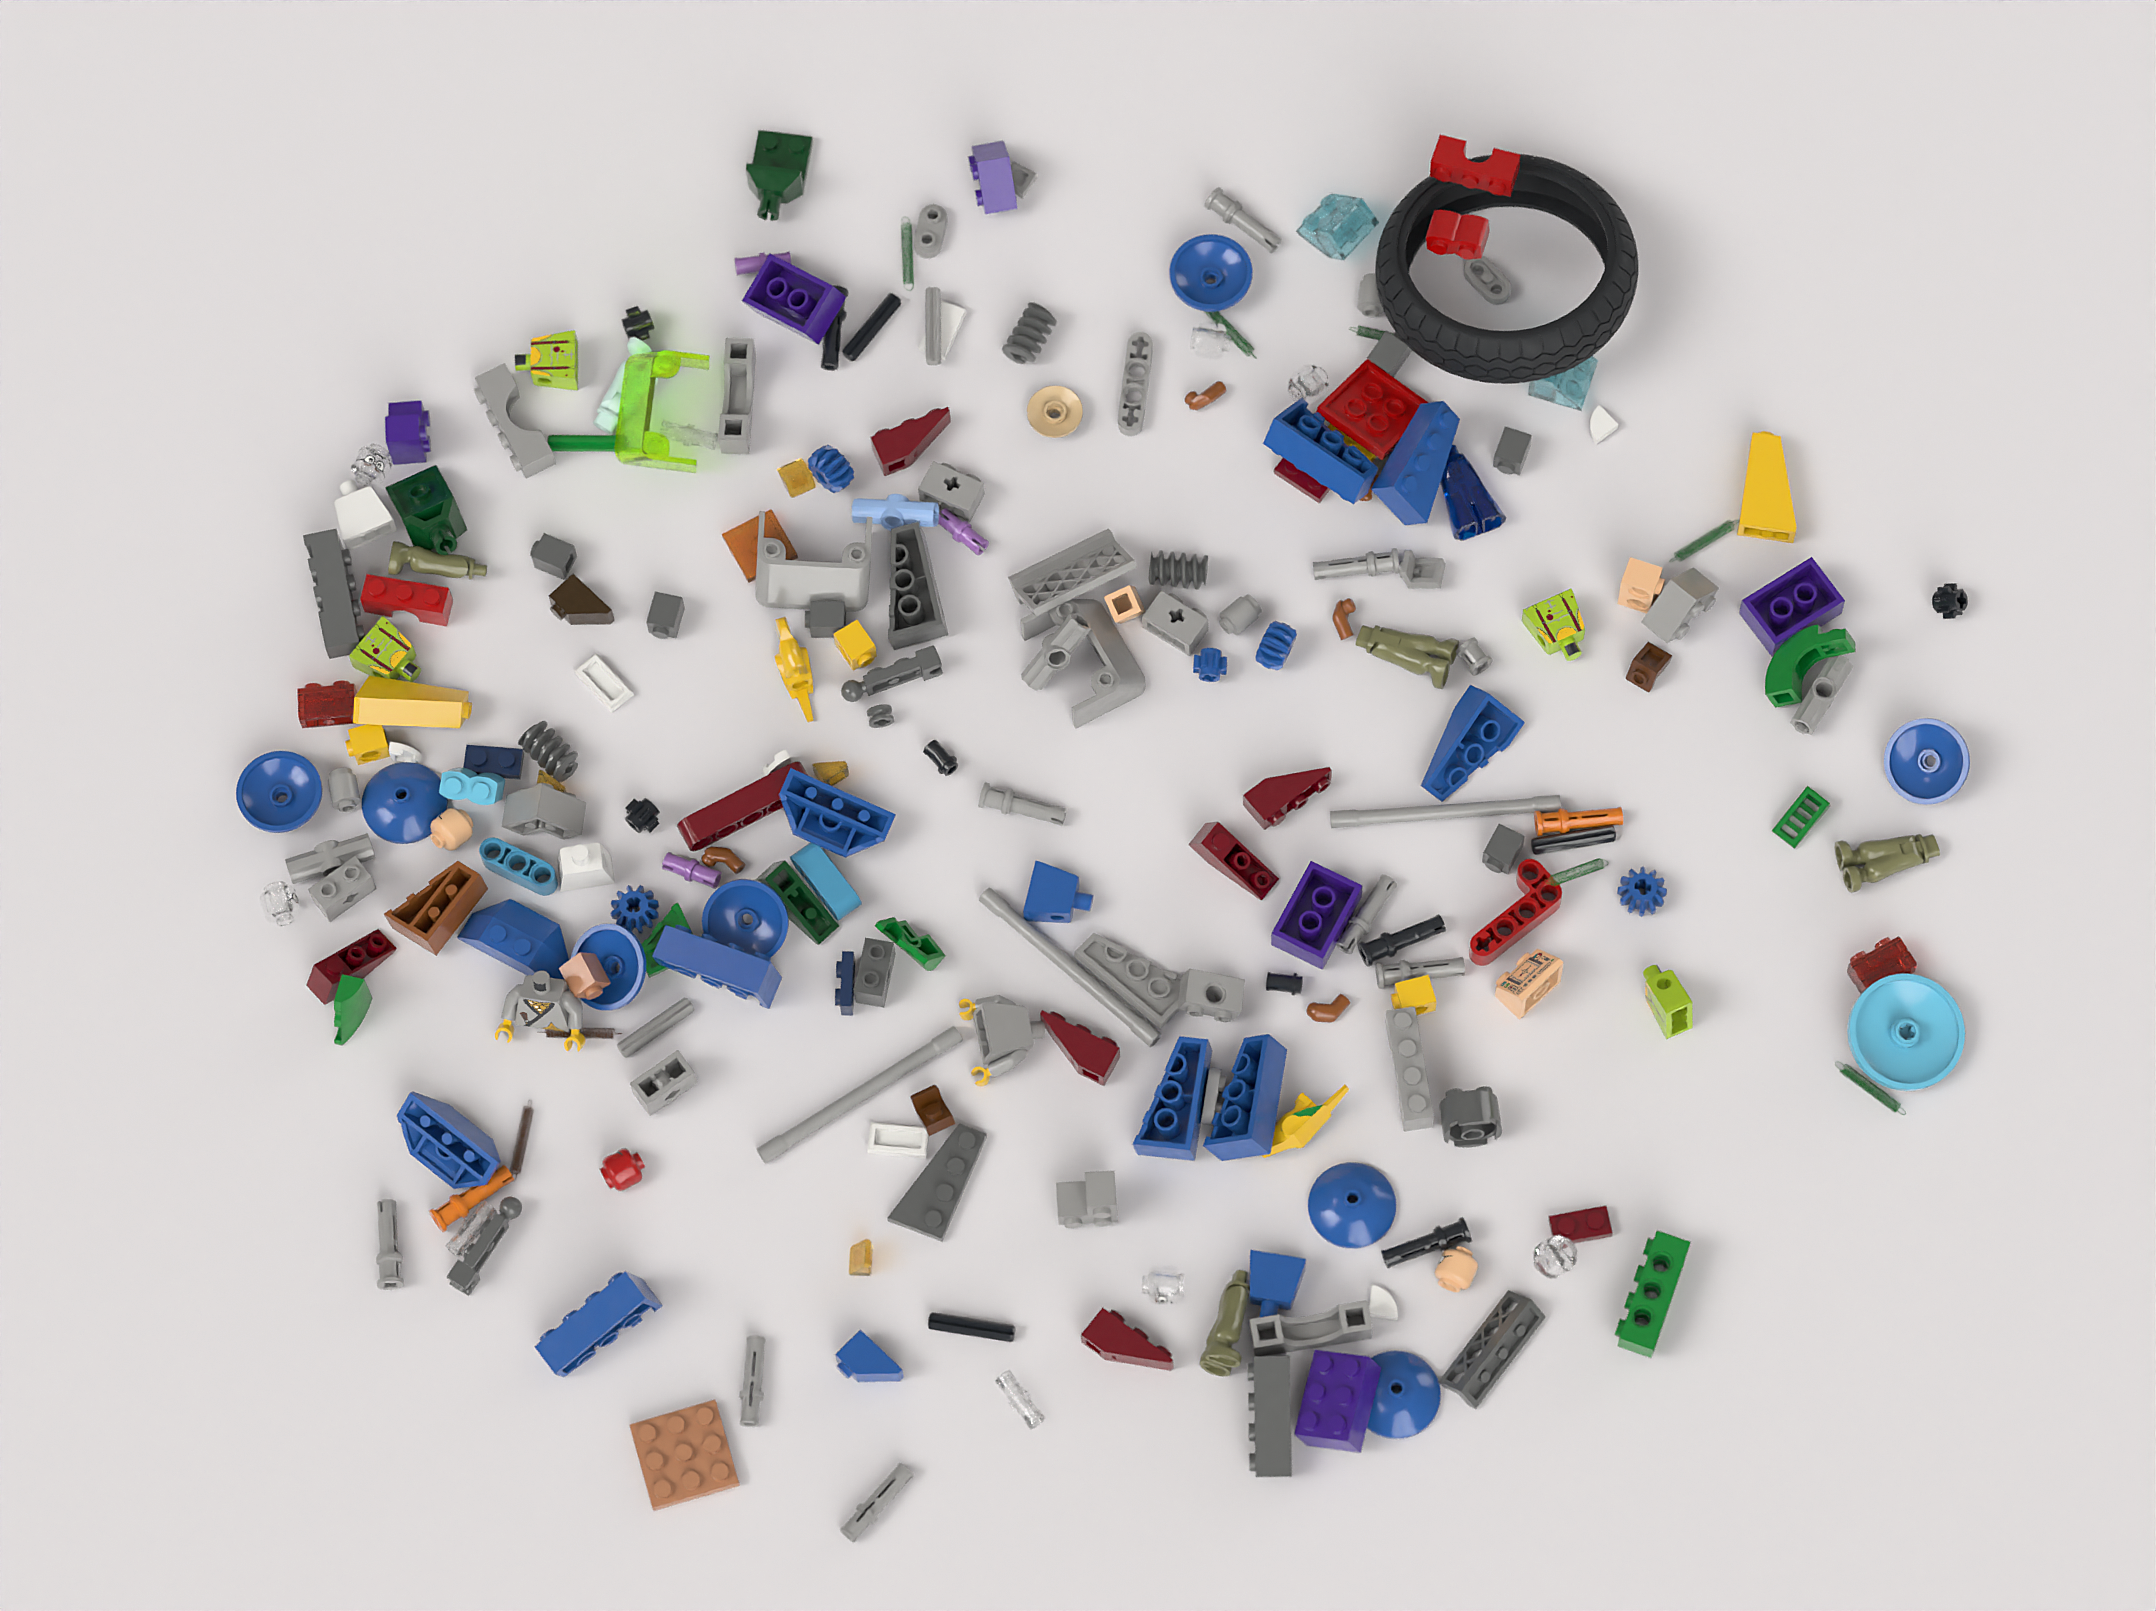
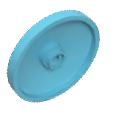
M1895 974L1876 981L1857 998L1849 1015L1847 1035L1851 1053L1867 1076L1890 1089L1915 1091L1934 1085L1953 1070L1964 1048L1965 1026L1957 1003L1942 986L1923 976Z

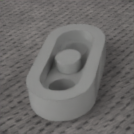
M928 205L920 212L914 236V249L922 258H933L941 251L947 227V214L941 206ZM933 214L938 216L936 219L929 218ZM931 239L932 242L926 244L923 243V240Z
M1482 256L1480 259L1466 261L1464 268L1466 280L1488 302L1501 304L1509 298L1511 290L1509 280L1488 258ZM1476 270L1482 271V274L1475 275L1473 272ZM1498 289L1501 293L1494 294L1492 290Z
M1209 1069L1201 1124L1213 1126L1212 1120L1215 1112L1220 1113L1222 1103H1216L1218 1092H1224L1226 1076L1221 1075V1069Z

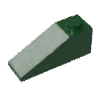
M786 860L774 862L755 879L776 891L786 906L789 920L817 945L822 943L839 927L837 922Z

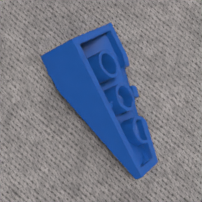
M1470 685L1451 714L1421 783V787L1443 802L1468 780V776L1478 767L1483 768L1489 763L1488 759L1496 752L1505 750L1525 722L1489 693Z

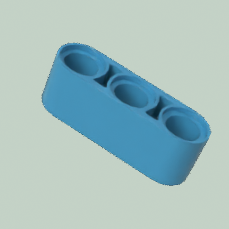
M487 838L481 843L479 848L480 856L488 870L542 896H548L557 889L558 879L554 868L549 863L498 838ZM491 851H500V855L496 858L487 857ZM517 863L525 864V867L519 871L512 869ZM542 875L550 876V879L545 883L537 882V879Z
M810 842L790 856L797 871L837 921L862 905L854 889L820 846Z

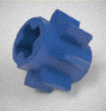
M1204 648L1201 650L1200 655H1194L1193 673H1199V679L1205 682L1219 681L1220 674H1227V657H1222V651L1219 649Z

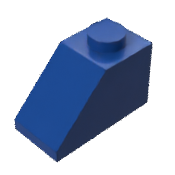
M861 1330L835 1354L838 1363L836 1367L847 1379L852 1376L857 1382H897L904 1378L903 1370Z

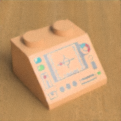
M1538 948L1531 955L1528 952L1525 953L1516 963L1518 966L1511 973L1505 972L1496 981L1495 997L1520 1020L1561 982L1564 962L1560 958Z

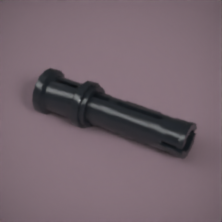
M834 286L843 295L848 297V289L841 286ZM845 301L823 337L821 368L824 370L834 371L839 368L841 325L847 316V312L844 310Z
M1438 914L1435 917L1393 934L1384 932L1377 939L1367 943L1359 942L1358 949L1364 964L1369 967L1376 960L1386 956L1389 958L1394 957L1397 951L1446 932L1444 921Z
M1461 1217L1456 1223L1442 1228L1436 1226L1433 1229V1233L1386 1250H1381L1388 1269L1438 1249L1445 1251L1449 1247L1464 1241L1470 1243L1472 1238L1464 1218Z

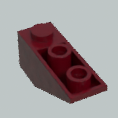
M948 407L933 409L923 417L907 419L900 426L879 430L874 436L870 437L872 450L884 477L910 467L951 422Z
M1330 767L1265 778L1243 795V806L1264 830L1271 825L1275 827L1286 818V814L1292 809L1298 810L1307 803L1308 797L1315 792L1319 794L1327 789L1331 784L1332 770Z
M1219 822L1205 823L1188 844L1208 864L1259 900H1263L1279 880L1269 868Z
M377 929L314 964L306 986L326 1005L335 999L342 974L363 979L392 955L397 948Z
M1042 1010L1040 1018L1044 1023L1046 1031L1077 1073L1105 1086L1120 1058V1048L1117 1047V1043L1108 1037L1103 1036L1099 1038L1091 1034V1030L1081 1024L1074 1026L1066 1022V1019L1056 1012L1051 1011L1049 1014Z
M1102 1307L1081 1334V1343L1104 1360L1168 1371L1174 1368L1170 1351L1162 1345L1154 1346L1148 1341L1149 1337L1137 1327L1131 1329L1124 1323L1125 1319L1114 1310L1108 1312Z

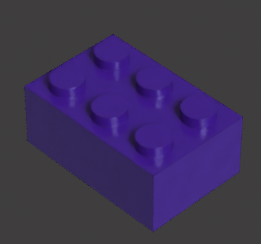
M769 254L743 297L742 302L756 313L819 345L847 297L833 285Z
M1810 557L1744 598L1741 602L1739 614L1771 657H1773L1779 647L1797 632L1817 624L1821 627L1842 614L1845 600L1815 560Z
M1310 861L1271 933V945L1323 970L1337 941H1339L1349 919L1362 898L1363 885Z
M1314 1350L1294 1435L1306 1446L1361 1453L1382 1368L1369 1356Z

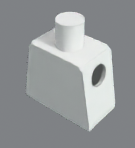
M348 480L340 485L343 497L336 499L334 505L346 549L351 551L397 531L392 516L371 486L359 490L355 480Z
M601 843L578 844L559 849L557 867L561 892L615 884L612 857Z

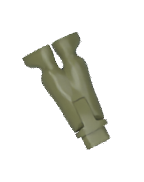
M393 541L388 567V574L390 575L399 574L406 563H410L411 569L417 573L436 574L449 578L469 576L470 580L473 579V575L486 577L487 565L476 564L475 559L457 554L441 555L423 547L408 546L398 541Z
M1362 625L1356 640V646L1365 648L1367 653L1400 666L1413 674L1423 675L1426 672L1430 673L1433 686L1442 690L1448 678L1450 665L1454 663L1457 656L1456 650L1459 647V640L1451 638L1439 642L1430 635L1405 633L1384 627L1380 629L1378 625H1375L1374 628ZM1431 655H1436V656H1438L1439 658H1433V657H1430V656H1431Z
M1917 834L1916 836L1909 835L1884 840L1865 841L1859 844L1856 850H1852L1846 841L1841 840L1835 842L1834 847L1839 870L1843 871L1844 884L1851 893L1859 891L1863 882H1878L1899 871L1928 863L1929 858L1940 855V850L1933 834L1924 837L1921 834ZM1857 865H1865L1861 868L1856 867Z
M1237 1270L1233 1274L1232 1280L1225 1286L1220 1298L1217 1319L1207 1337L1206 1349L1201 1355L1199 1363L1201 1368L1213 1375L1227 1377L1231 1374L1232 1367H1239L1241 1364L1242 1356L1231 1347L1239 1341L1248 1303L1250 1286L1246 1283L1248 1272L1244 1270Z

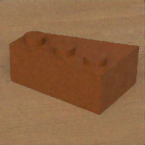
M456 861L428 882L429 885L416 895L412 893L406 897L407 901L392 911L390 909L384 913L392 929L436 956L488 890L481 875L459 861Z

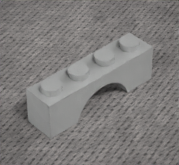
M725 339L724 402L722 414H720L718 437L722 454H749L756 360L754 339Z
M504 363L475 377L478 387L474 389L475 395L480 404L486 403L489 409L486 411V415L491 425L499 427L501 431L498 434L499 440L504 449L510 448L513 454L510 456V460L515 470H522L525 478H528L555 465L553 452L542 431L521 429L509 419L511 408L520 398V395L506 364Z
M1415 1006L1386 1010L1385 1024L1389 1048L1395 1066L1403 1130L1411 1131L1432 1128L1434 1115Z
M1368 1301L1337 1305L1332 1310L1307 1317L1290 1318L1273 1315L1250 1319V1334L1254 1356H1266L1372 1339V1323Z

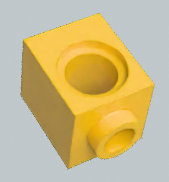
M858 620L833 634L836 647L853 671L859 667H867L877 657L875 644Z
M366 724L348 729L350 740L345 741L349 757L355 756L358 765L391 757L383 725Z
M1429 975L1395 983L1394 994L1390 995L1394 1009L1415 1006L1416 1015L1436 1011L1437 1001Z

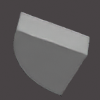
M1013 161L1011 170L1015 194L1023 199L1036 180L1037 174Z

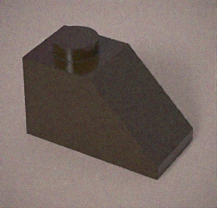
M574 574L568 577L549 595L551 612L559 620L564 618L571 625L612 624L615 621L612 609Z

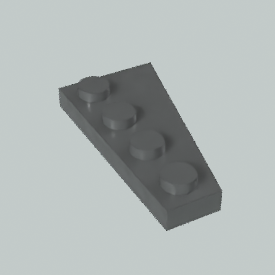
M958 1124L887 1217L888 1221L942 1242L985 1143L986 1133Z

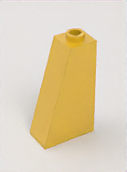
M1767 431L1752 432L1737 535L1793 543L1796 534V521L1781 436H1776Z
M369 675L354 698L353 723L461 728L464 721L471 716L472 702H468L469 691Z

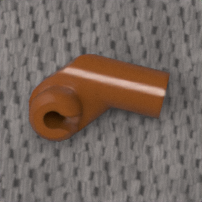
M1339 994L1331 1004L1310 1003L1306 1013L1313 1021L1331 1023L1350 1005V1001L1344 995Z

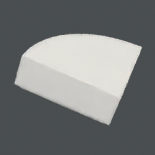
M1601 405L1594 410L1590 420L1591 437L1596 444L1618 428V423Z
M390 742L388 751L393 762L421 763L422 754L419 751L404 744Z
M786 749L774 755L775 761L773 763L764 765L762 770L764 776L791 764V758Z
M1372 1285L1369 1303L1370 1317L1397 1320L1398 1309L1393 1297L1386 1290Z

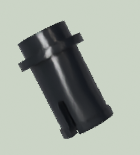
M933 740L925 746L923 753L934 762L940 774L949 776L958 768L957 758L950 756L937 740Z
M1268 972L1266 991L1292 993V996H1295L1296 993L1301 994L1303 976H1297V973L1285 975Z

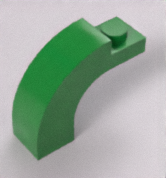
M1817 624L1797 632L1779 647L1769 663L1765 677V695L1775 708L1802 702V682L1807 671L1815 663L1825 658L1856 652L1855 641L1846 628L1832 629L1824 633Z

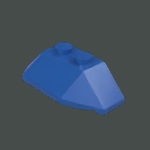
M790 768L779 793L793 835L845 858L884 842L896 814L792 768Z
M512 899L472 913L457 937L466 944L525 975H533L537 971H545L549 974L550 978L564 980L559 968L569 961L560 925Z
M410 1092L396 1115L399 1123H401L403 1136L410 1155L453 1189L487 1185L501 1162L493 1139L447 1103L416 1092Z

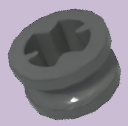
M881 704L869 708L867 716L871 718L869 720L870 727L881 728L894 722L893 715H890L892 707L887 704Z

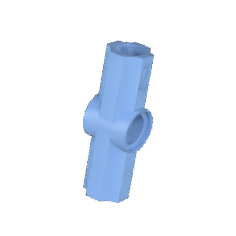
M891 494L886 500L857 498L852 503L853 523H866L867 517H873L872 524H881L890 531L893 528L919 522L920 526L935 527L939 522V505L936 502L910 501L901 494Z

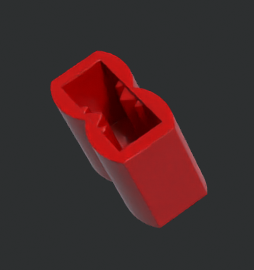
M1436 210L1433 213L1426 235L1427 249L1437 255L1456 254L1466 260L1482 258L1490 232L1489 220L1477 215H1460L1452 211Z

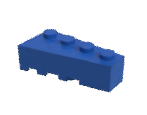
M1300 398L1274 417L1263 444L1275 454L1294 464L1297 469L1306 472L1321 485L1328 487L1340 495L1342 499L1354 505L1368 493L1379 468L1355 446H1347L1344 443V436L1338 430L1331 431L1324 424L1325 418L1318 412L1313 414L1307 409L1308 403L1303 398Z
M1444 401L1420 404L1371 488L1404 525L1427 523L1460 421V418Z
M665 925L652 956L659 965L693 979L696 978L697 974L701 975L700 979L710 986L719 989L722 988V985H726V988L735 993V996L745 1000L748 995L753 996L760 1001V1006L770 1009L782 980V976L770 962L771 958L755 952L754 955L744 953L742 947L732 943L724 946L719 944L716 938L707 934H702L701 937L693 935L690 929L681 925H676L675 928Z
M1269 1034L1244 1038L1231 1071L1234 1074L1232 1082L1225 1086L1222 1097L1225 1099L1220 1113L1215 1112L1212 1120L1214 1125L1210 1137L1206 1136L1203 1147L1221 1161L1271 1154L1287 1049Z
M1179 1036L1166 1065L1162 1081L1154 1093L1153 1102L1143 1118L1140 1132L1134 1139L1133 1146L1137 1155L1195 1161L1213 1051L1208 1039Z
M626 1271L615 1274L609 1279L607 1287L601 1292L596 1291L585 1300L586 1304L578 1311L573 1310L562 1319L563 1323L555 1330H548L540 1337L539 1340L541 1342L534 1347L554 1374L561 1377L567 1376L596 1354L594 1348L610 1345L618 1339L619 1330L630 1326L632 1328L642 1321L641 1315L650 1308L655 1312L663 1306L642 1278Z

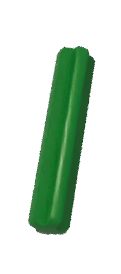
M549 435L547 443L552 451L627 452L630 449V438L627 435Z

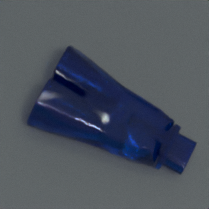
M1452 445L1440 485L1444 494L1453 537L1455 540L1463 541L1499 528L1506 521V516L1482 483L1469 460L1463 453H1459L1456 445Z

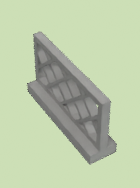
M1106 529L1008 578L1017 601L1020 604L1024 603L1035 616H1038L1137 566L1134 559L1115 541L1113 533Z

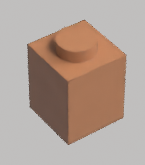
M580 952L559 968L570 991L576 998L594 999L601 995L602 989L610 984L596 954Z

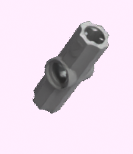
M1070 613L1055 633L1044 638L1042 649L1021 674L1022 680L1030 688L1036 691L1038 689L1042 690L1058 670L1068 666L1071 653L1091 630V624L1084 616L1078 613Z
M1842 655L1828 659L1790 722L1795 727V730L1802 734H1813L1853 668L1849 659ZM1817 691L1825 693L1827 697L1818 695Z
M366 833L341 842L336 840L322 842L313 851L285 859L291 881L293 884L321 875L326 877L354 856L357 857L360 863L376 857L369 835Z

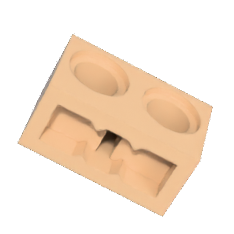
M1630 557L1621 580L1618 604L1648 613L1662 592L1665 579L1661 578L1663 568Z

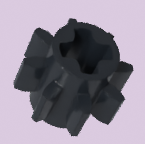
M638 306L625 310L627 317L621 319L628 339L634 336L641 341L649 339V331L655 328L648 310L641 312Z
M1957 583L1944 584V587H1938L1932 597V606L1937 613H1943V619H1955L1956 615L1963 614L1962 611L1968 605L1967 594L1963 589H1957Z
M634 798L625 807L628 814L625 817V821L638 833H641L643 830L651 833L660 824L656 817L660 811L646 798L639 802Z

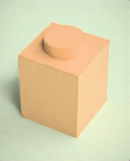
M1129 585L1104 596L1115 623L1122 624L1146 612L1135 586Z

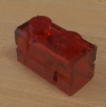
M341 680L334 682L331 686L309 683L305 685V688H298V718L301 727L313 728L356 724L353 723L354 698L357 694L355 684Z
M1899 936L1892 940L1886 937L1876 943L1875 949L1866 954L1865 951H1861L1850 958L1851 963L1848 965L1847 974L1854 985H1856L1860 994L1870 985L1884 977L1895 974L1915 973L1917 963Z

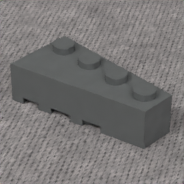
M919 522L891 529L890 625L888 639L893 649L896 650L947 636L948 631L925 535Z
M337 529L303 535L304 544L310 556L308 559L309 569L313 582L316 583L313 589L317 606L320 608L318 614L325 649L329 659L350 655L365 637L363 625H358L357 617L361 616L358 599L353 600L352 591L357 590L353 574L349 575L347 566L352 565L350 551L343 548Z
M1254 1356L1253 1363H1248V1381H1254V1393H1248V1411H1254L1255 1423H1249V1441H1255V1453H1249L1250 1471H1256V1477H1292L1290 1356Z

